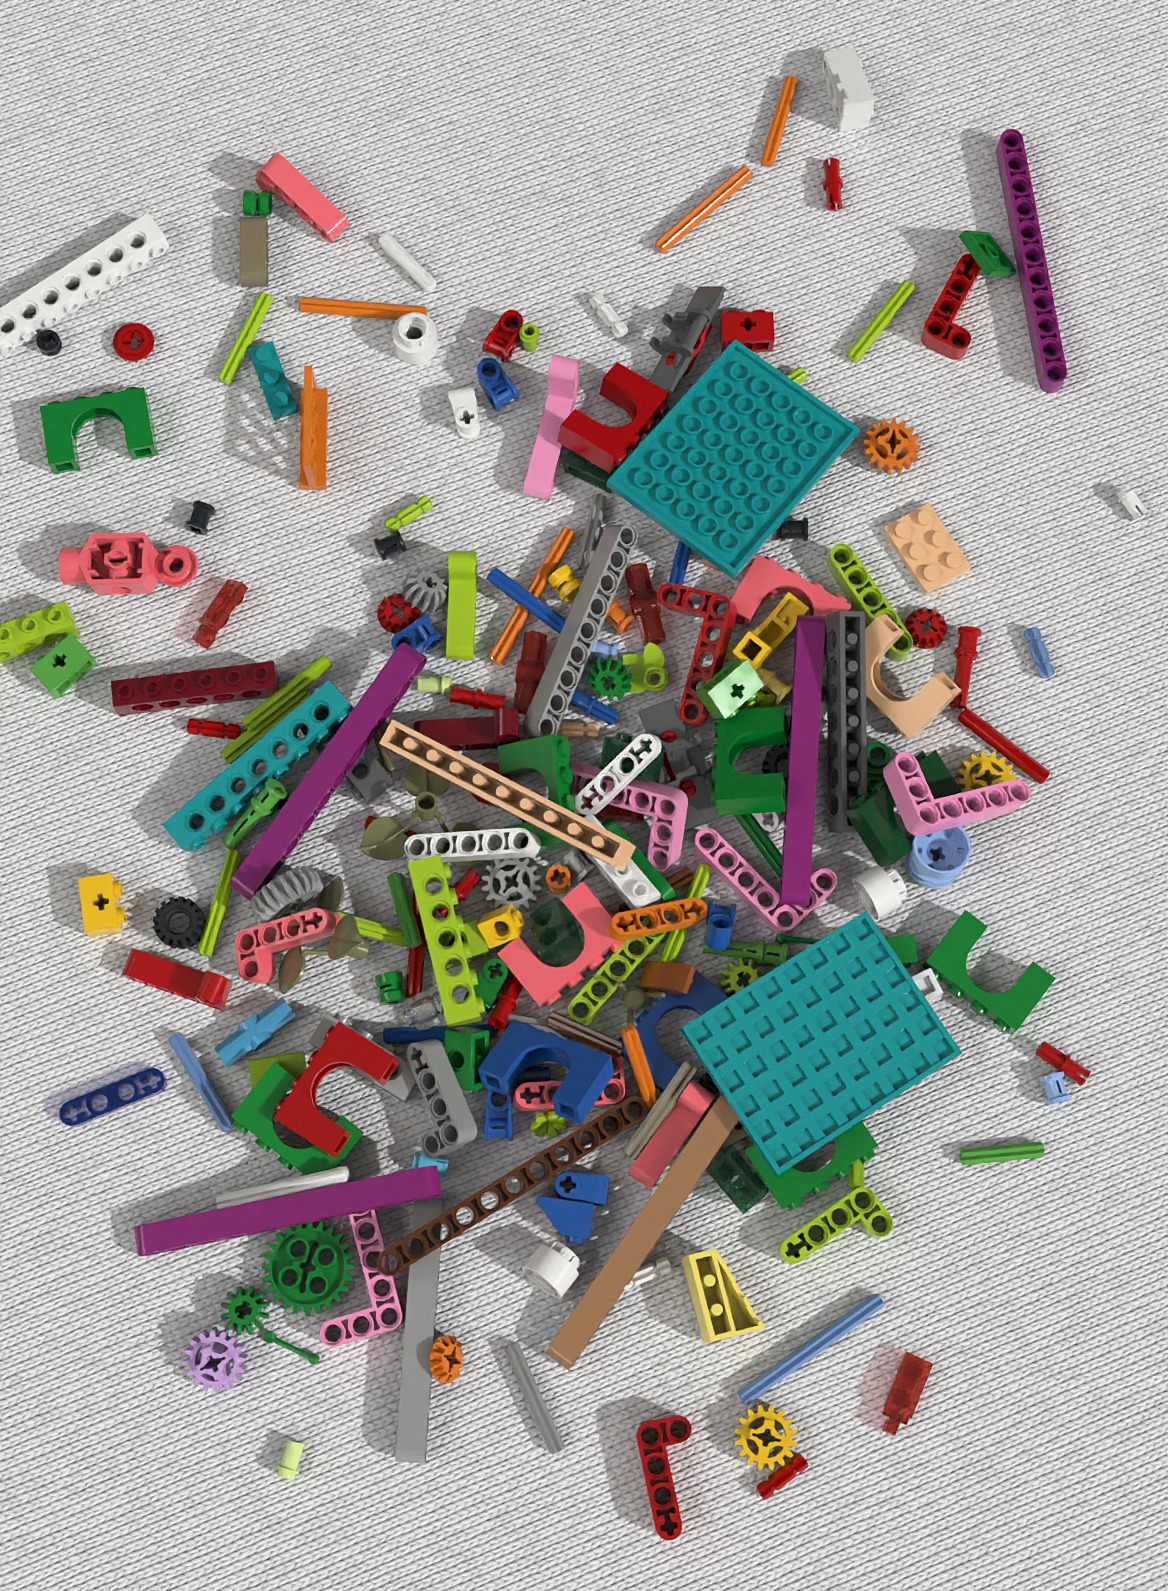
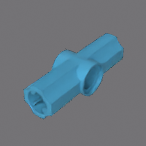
M281 997L259 1015L254 1014L238 1026V1030L227 1037L214 1049L227 1067L230 1068L250 1052L257 1051L266 1046L274 1038V1034L294 1021L297 1015L284 998Z

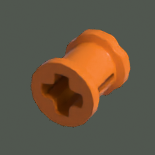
M613 600L604 620L617 629L618 635H622L631 626L635 617L626 614L617 606L618 602Z
M553 865L548 869L546 885L550 892L557 895L567 892L571 883L569 870L561 865ZM558 875L560 878H563V884L558 885L554 881V876Z

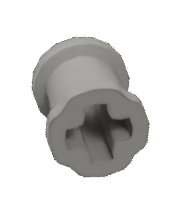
M575 847L563 857L560 864L567 866L576 876L575 880L581 883L593 873L596 866L590 864L580 853L581 850Z

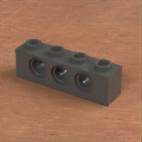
M327 708L319 712V721L328 717L329 710ZM338 724L333 728V733L324 742H317L318 745L315 748L320 755L341 725ZM307 726L301 727V732L306 736L308 733ZM367 748L345 777L352 785L349 787V790L358 801L363 798L367 804L393 785L392 778ZM357 768H366L368 771L365 776L358 778L353 775Z

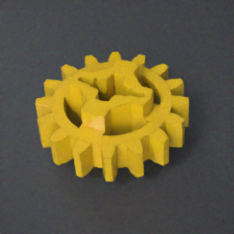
M981 751L979 758L975 754H971L969 757L970 762L966 760L962 762L961 767L963 769L958 770L956 776L962 779L956 783L959 787L963 788V793L1015 780L1017 778L1016 775L1009 774L1013 766H1005L1003 764L1006 760L1005 757L997 760L996 752L987 757L985 751ZM978 766L977 774L969 776L970 771Z
M759 1404L757 1405L756 1413L747 1409L748 1418H738L742 1428H734V1432L740 1434V1439L735 1440L734 1445H742L738 1455L741 1457L747 1454L749 1457L746 1464L748 1465L757 1461L758 1470H762L764 1463H767L770 1470H774V1462L776 1461L781 1466H784L785 1462L782 1457L784 1455L792 1457L793 1454L788 1449L790 1446H797V1442L791 1440V1436L797 1434V1430L789 1429V1425L793 1422L792 1418L784 1420L782 1418L785 1412L783 1409L775 1414L774 1405H769L767 1411H764L762 1405ZM763 1417L761 1425L755 1429L748 1428L755 1419ZM774 1420L780 1423L785 1436L777 1433L774 1428ZM765 1429H769L768 1434L779 1440L767 1441L766 1446H762V1440L752 1436V1434L764 1433ZM746 1438L753 1440L757 1446L756 1455L749 1449ZM782 1446V1449L776 1455L768 1457L769 1451L772 1448Z

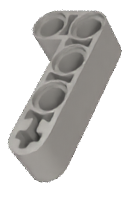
M428 1039L411 1043L406 1051L407 1060L435 1125V1128L426 1132L421 1137V1150L429 1158L454 1152L476 1138V1123L441 1042L437 1039Z

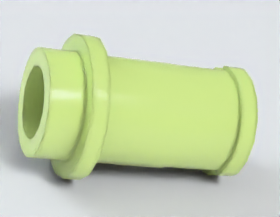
M442 674V676H418V692H442V695H446V692L451 693V676Z
M286 1440L280 1466L276 1467V1469H279L278 1476L294 1480L295 1475H299L297 1468L305 1444Z

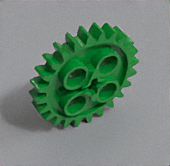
M320 1221L317 1228H314L313 1222L307 1223L306 1228H303V1225H297L295 1231L287 1227L285 1228L287 1233L285 1237L277 1233L276 1237L279 1243L268 1244L273 1249V1253L263 1255L266 1259L270 1260V1263L261 1266V1269L269 1271V1275L262 1278V1280L272 1283L266 1291L268 1293L277 1292L273 1301L277 1303L284 1299L282 1307L284 1310L294 1305L293 1313L298 1315L301 1308H304L306 1316H310L312 1308H315L317 1314H322V1305L332 1310L331 1301L333 1299L341 1303L342 1298L339 1293L341 1291L345 1293L350 1292L345 1283L355 1281L354 1278L348 1275V1272L356 1270V1266L348 1263V1261L355 1258V1255L351 1253L346 1254L345 1252L351 1247V1244L349 1242L341 1244L344 1235L340 1233L334 1237V1226L324 1231L325 1223ZM304 1242L307 1247L306 1253L302 1257H294L292 1252L294 1245ZM318 1243V1248L312 1259V1265L316 1269L315 1271H309L305 1292L300 1293V1288L306 1277V1271L302 1269L303 1265L310 1263L313 1244ZM325 1250H332L334 1253V1260L329 1265H322L320 1262V1255ZM291 1270L296 1271L298 1274L297 1282L292 1286H287L284 1282L286 1273ZM323 1278L326 1287L322 1293L315 1294L311 1288L312 1283L315 1279Z

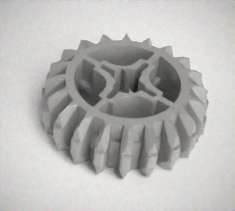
M301 866L287 871L263 886L252 897L250 906L254 916L263 924L303 910V908L317 899L324 886L318 873L311 866Z

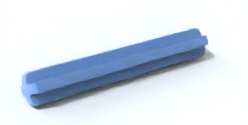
M178 1032L172 1035L168 1042L221 1130L223 1132L230 1131L235 1127L232 1125L235 1120L231 1117L229 1110L183 1034Z

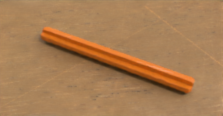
M567 527L561 529L527 588V591L540 599L549 583L548 578L556 571L575 538V533L572 529ZM520 604L517 605L488 655L489 660L496 665L503 663L531 614Z

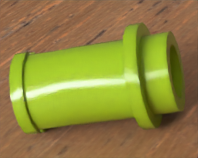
M534 324L523 325L519 331L522 348L526 352H533L537 349V340L540 337L539 328Z

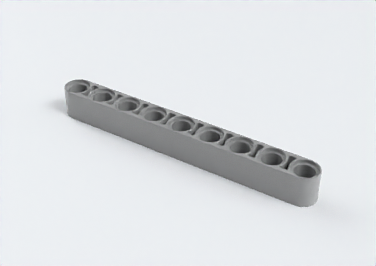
M631 524L610 525L603 531L524 718L522 729L527 738L532 739L550 734L556 735L637 543L638 533Z
M444 1198L414 1201L412 1233L444 1213ZM435 1224L431 1229L432 1236L437 1240H442V1224ZM411 1239L410 1254L417 1256L422 1251V1245L418 1240ZM441 1246L409 1266L395 1453L396 1462H426L432 1385L429 1356L435 1342Z

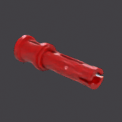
M971 626L958 627L960 637L958 648L954 650V655L957 658L954 683L962 691L949 703V706L952 708H956V705H958V709L967 708L973 661L978 658L979 653L976 651L978 637L982 635V630Z

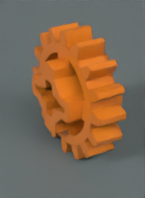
M892 418L889 424L885 419H882L880 426L874 423L871 431L866 432L865 439L867 440H864L862 448L866 449L863 456L864 458H871L868 464L870 467L875 464L878 465V473L882 469H886L887 475H890L892 470H896L899 475L903 467L909 470L912 465L911 462L915 463L917 461L918 455L916 453H919L921 448L917 444L920 437L919 435L912 436L914 427L906 429V421L903 420L899 425L896 424V418ZM890 440H892L891 445H893V453H891V448L889 444Z

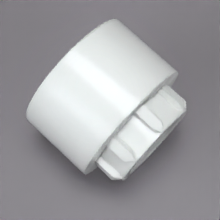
M411 312L401 316L395 322L392 329L393 344L397 356L402 361L418 365L426 363L434 357L438 349L436 326L430 317L422 313ZM413 336H419V337H420V338H418V339H410V338L413 337Z
M876 865L852 880L859 900L875 920L902 906L901 900L907 894L902 878L889 865L884 867Z
M553 1240L549 1241L546 1245L540 1244L522 1266V1270L544 1292L554 1298L561 1299L579 1276L577 1269L580 1266V1260L564 1244Z

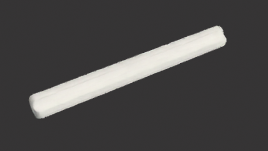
M338 1167L220 1194L216 1198L218 1209L343 1184L350 1180V1174L347 1167Z

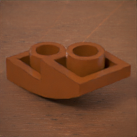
M647 961L638 987L645 991L663 990L670 995L687 994L692 986L696 968L691 965L675 962Z

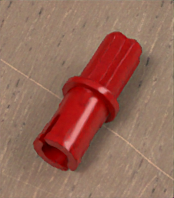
M469 869L454 885H449L450 889L455 888L458 904L461 901H466L465 897L482 879L474 869ZM445 908L437 909L444 918L447 917L448 910Z
M516 977L508 979L502 994L496 998L497 1004L488 1020L489 1024L494 1028L503 1029L511 1011L517 1007L516 1001L523 985Z
M1045 1041L1036 1050L1035 1054L1039 1058L1056 1068V1072L1063 1071L1064 1075L1078 1083L1079 1086H1082L1086 1080L1080 1077L1077 1072L1087 1078L1091 1073L1090 1070L1072 1060L1069 1053L1065 1055Z

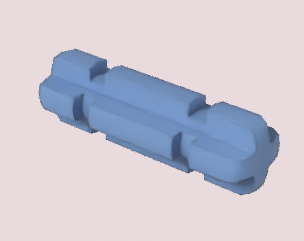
M1032 627L1025 630L1024 636L1026 642L1030 643L1028 647L1035 665H1038L1039 677L1045 679L1053 676L1055 671L1053 665L1049 663L1050 657L1044 641L1040 640L1042 636L1039 629Z

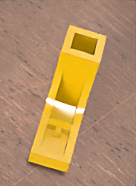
M788 592L768 618L753 632L748 631L732 652L740 659H748L754 670L760 668L794 633L797 615H806L810 608Z

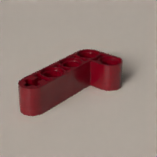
M499 708L494 710L493 716L421 720L413 723L414 731L453 751L498 749V746L520 741L518 710L515 708Z

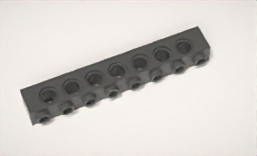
M837 611L826 615L829 833H858L845 811L853 806L851 801L863 793L867 795L865 612Z

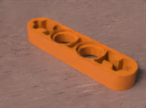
M692 897L615 914L608 922L607 931L614 940L626 941L696 926L707 916L708 908L703 900ZM691 908L693 911H697L698 915L695 912H691L684 916V913ZM664 911L672 912L676 917V922L666 920ZM640 916L648 917L652 922V927H644L640 922ZM630 922L632 923V925L628 926L625 929V931L622 928H618L616 926L618 923L620 926L629 925Z

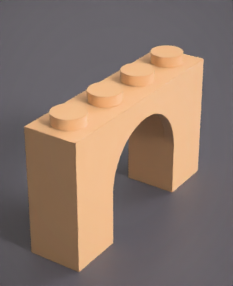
M886 614L876 617L865 629L866 698L870 699L877 706V711L883 717L889 718L896 725L895 728L899 734L911 740L918 736L962 690L942 671L934 675L913 697H901L892 693L885 686L881 678L880 665L885 653L904 632Z

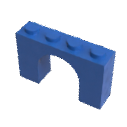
M695 969L693 983L687 994L670 995L661 990L660 992L665 993V997L655 998L653 1001L656 1005L650 1011L645 1009L635 1020L638 1024L635 1028L637 1029L655 1087L662 1093L680 1066L667 1056L658 1045L656 1026L660 1019L668 1012L676 1009L692 1010L701 1016L728 999L722 991L697 969ZM622 1035L618 1038L621 1042H623ZM624 1045L621 1057L631 1065Z
M515 1020L510 1023L478 1068L483 1087L507 1096L521 1074L530 1066L541 1062H555L565 1066L569 1072L552 1096L555 1114L578 1124L583 1122L614 1075L612 1058L605 1052L593 1050L577 1041L566 1040L555 1033L545 1032L534 1028L528 1023L523 1024Z

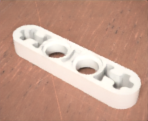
M641 734L635 738L578 793L575 799L577 810L584 815H593L600 812L659 755L662 748L659 738L652 734ZM644 741H652L650 745L651 752L644 751L639 756L633 753V750L640 753L645 748ZM627 757H630L634 762V769L630 773H626L622 769V761ZM607 776H611L615 783L614 788L610 792L605 791L602 786L603 779ZM597 793L604 797L602 798L597 796L591 802L593 807H585L587 803L585 799L586 797L592 798Z

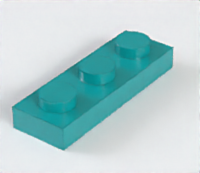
M273 341L249 348L248 351L273 420L298 413Z

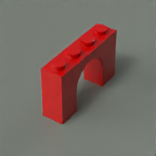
M618 362L603 377L599 395L624 409L632 421L624 426L610 427L600 424L574 409L561 424L557 440L558 443L608 473H611L616 466L620 467L625 462L628 452L630 450L634 451L639 446L642 436L644 434L648 435L654 428L656 420L658 418L662 419L669 409L667 404L669 392Z
M339 1021L335 1027L331 1026L324 1036L325 1042L320 1050H315L308 1060L309 1066L303 1074H299L295 1078L291 1086L293 1090L287 1099L283 1098L275 1109L277 1114L274 1117L278 1122L335 1159L352 1134L325 1117L319 1110L316 1094L321 1080L335 1069L350 1067L361 1071L384 1086L399 1064V1061L393 1055Z

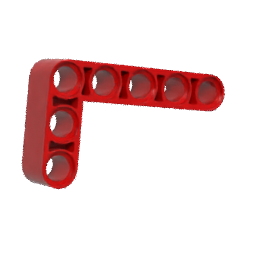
M665 583L657 591V599L661 605L672 612L703 619L679 706L680 718L693 727H700L707 722L710 713L695 692L696 686L701 681L707 682L722 669L737 615V607L725 595L679 584ZM672 592H677L676 599L668 603V595ZM698 597H702L701 606L693 609V601ZM723 603H727L726 612L718 615V607ZM715 629H720L719 638L711 641V632ZM708 655H713L712 664L704 667V658ZM698 707V716L694 719H689L690 710Z

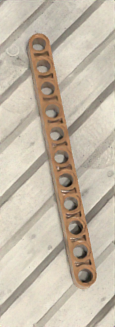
M722 1094L546 1350V1355L568 1371L581 1355L625 1290V1286L632 1280L738 1124V1118Z

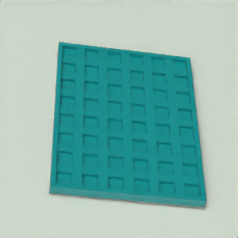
M867 911L680 1029L775 1177L962 1054Z

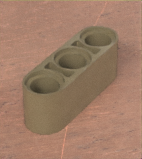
M267 217L240 218V282L242 288L268 287L269 233Z

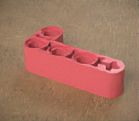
M275 153L257 171L255 181L262 191H271L272 195L276 193L326 241L332 243L349 225L345 215L279 153Z
M312 908L240 931L235 938V950L240 977L247 982L269 983L275 976L273 953L334 935L335 927L341 919L340 915L332 910Z
M621 1055L619 1058L611 1056L614 1062V1075L607 1084V1086H612L616 1090V1098L614 1100L608 1099L603 1090L592 1108L611 1107L623 1099L625 1095V1081ZM563 1081L523 1083L512 1094V1103L516 1109L524 1112L555 1110L553 1102L548 1098V1090H557ZM525 1091H527L529 1096L537 1095L540 1092V1098H533L528 1104H526L525 1099H520V1096Z
M692 1079L636 1159L628 1174L651 1190L716 1096Z

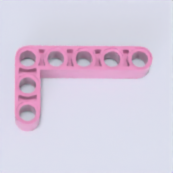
M555 354L551 357L548 369V396L528 467L523 495L550 500L564 448L562 444L557 442L560 426L573 412L579 389L578 359Z
M901 752L896 755L883 770L885 781L908 832L915 836H923L1009 814L1030 798V789L1026 783L1021 780H1011L934 799L918 761L908 752Z
M580 761L570 762V769L574 778L572 781V793L578 795L604 768ZM607 776L603 779L602 786L605 791L610 792L614 788L615 783L611 776ZM635 777L623 789L624 794L619 792L608 804L653 817L647 859L658 871H663L680 858L688 798L678 788ZM597 793V794H596L594 797H592V798H589V797H586V798L593 800V799L596 798L597 796H598V797H602V798H604V797H603L602 795H600L599 793ZM643 793L648 796L649 801L644 798ZM668 800L674 804V808L669 805ZM664 825L670 829L671 834L665 830ZM661 851L666 854L667 859L662 856Z
M703 828L695 836L693 846L696 854L707 865L712 867V870L777 934L789 935L832 894L837 885V877L833 871L826 868L819 869L811 876L810 907L803 908L798 905L780 904V895L715 830ZM705 837L710 838L714 845L711 848H703L699 840ZM722 857H729L733 861V866L724 868L719 864L718 860ZM747 876L752 880L753 885L742 887L738 882V878ZM818 878H826L830 882V888H820L816 880ZM763 895L768 896L772 901V905L762 907L758 903L757 898ZM786 915L791 919L792 924L788 927H783L778 923L777 917Z
M376 1209L349 1215L373 1307L325 1322L320 1329V1338L327 1346L338 1347L399 1328L403 1323L404 1312L394 1276L385 1277L376 1268H371L368 1264V1257L371 1253H381L387 1249ZM366 1224H372L375 1227V1234L369 1240L363 1239L360 1235L361 1228ZM385 1255L381 1264L382 1268L386 1271H392L389 1256ZM380 1280H387L390 1284V1291L387 1295L380 1297L375 1292V1286ZM388 1308H394L398 1314L397 1321L392 1325L385 1324L382 1317L384 1311ZM364 1316L369 1320L370 1326L367 1332L360 1334L355 1329V1321L359 1317ZM332 1325H337L341 1329V1337L336 1342H331L327 1337V1330Z

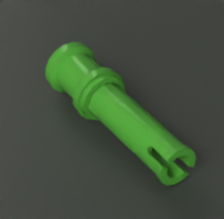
M269 778L265 782L264 789L258 795H254L251 798V806L237 820L228 833L221 838L222 844L229 850H235L261 818L270 815L273 812L274 805L280 799H284L287 796L286 788L277 780Z
M704 938L703 954L709 953L752 959L758 965H762L763 962L781 965L787 959L788 943L777 945L765 943V940L757 941V943L731 940L729 947L741 948L743 950L726 949L717 951L709 948ZM747 950H756V953L748 952ZM766 952L778 953L779 955L766 954Z

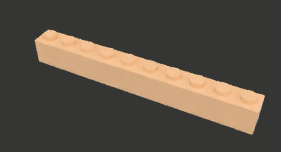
M393 719L379 743L396 754L622 872L636 848L632 843Z

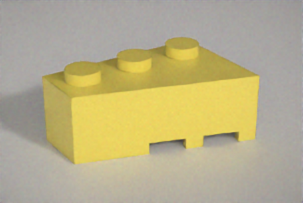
M716 1248L681 1258L703 1344L766 1328L751 1308V1303L741 1292L735 1282L736 1279Z

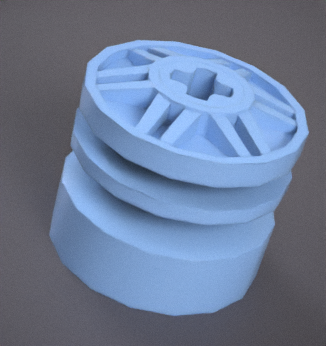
M960 826L923 836L914 835L910 843L913 849L905 855L906 869L911 878L919 885L930 889L944 888L957 879L968 862L971 853L970 838ZM933 856L938 857L937 862L932 860Z

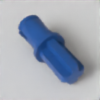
M575 689L569 704L586 712V716L592 715L609 725H613L617 721L618 711L599 702L598 697L592 698Z

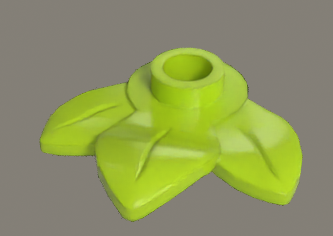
M648 642L643 655L626 654L622 656L623 665L630 664L631 669L629 673L634 674L630 693L639 694L646 690L660 692L666 688L669 682V675L664 669L665 656L658 646ZM657 674L660 676V681L654 684L651 682V677Z

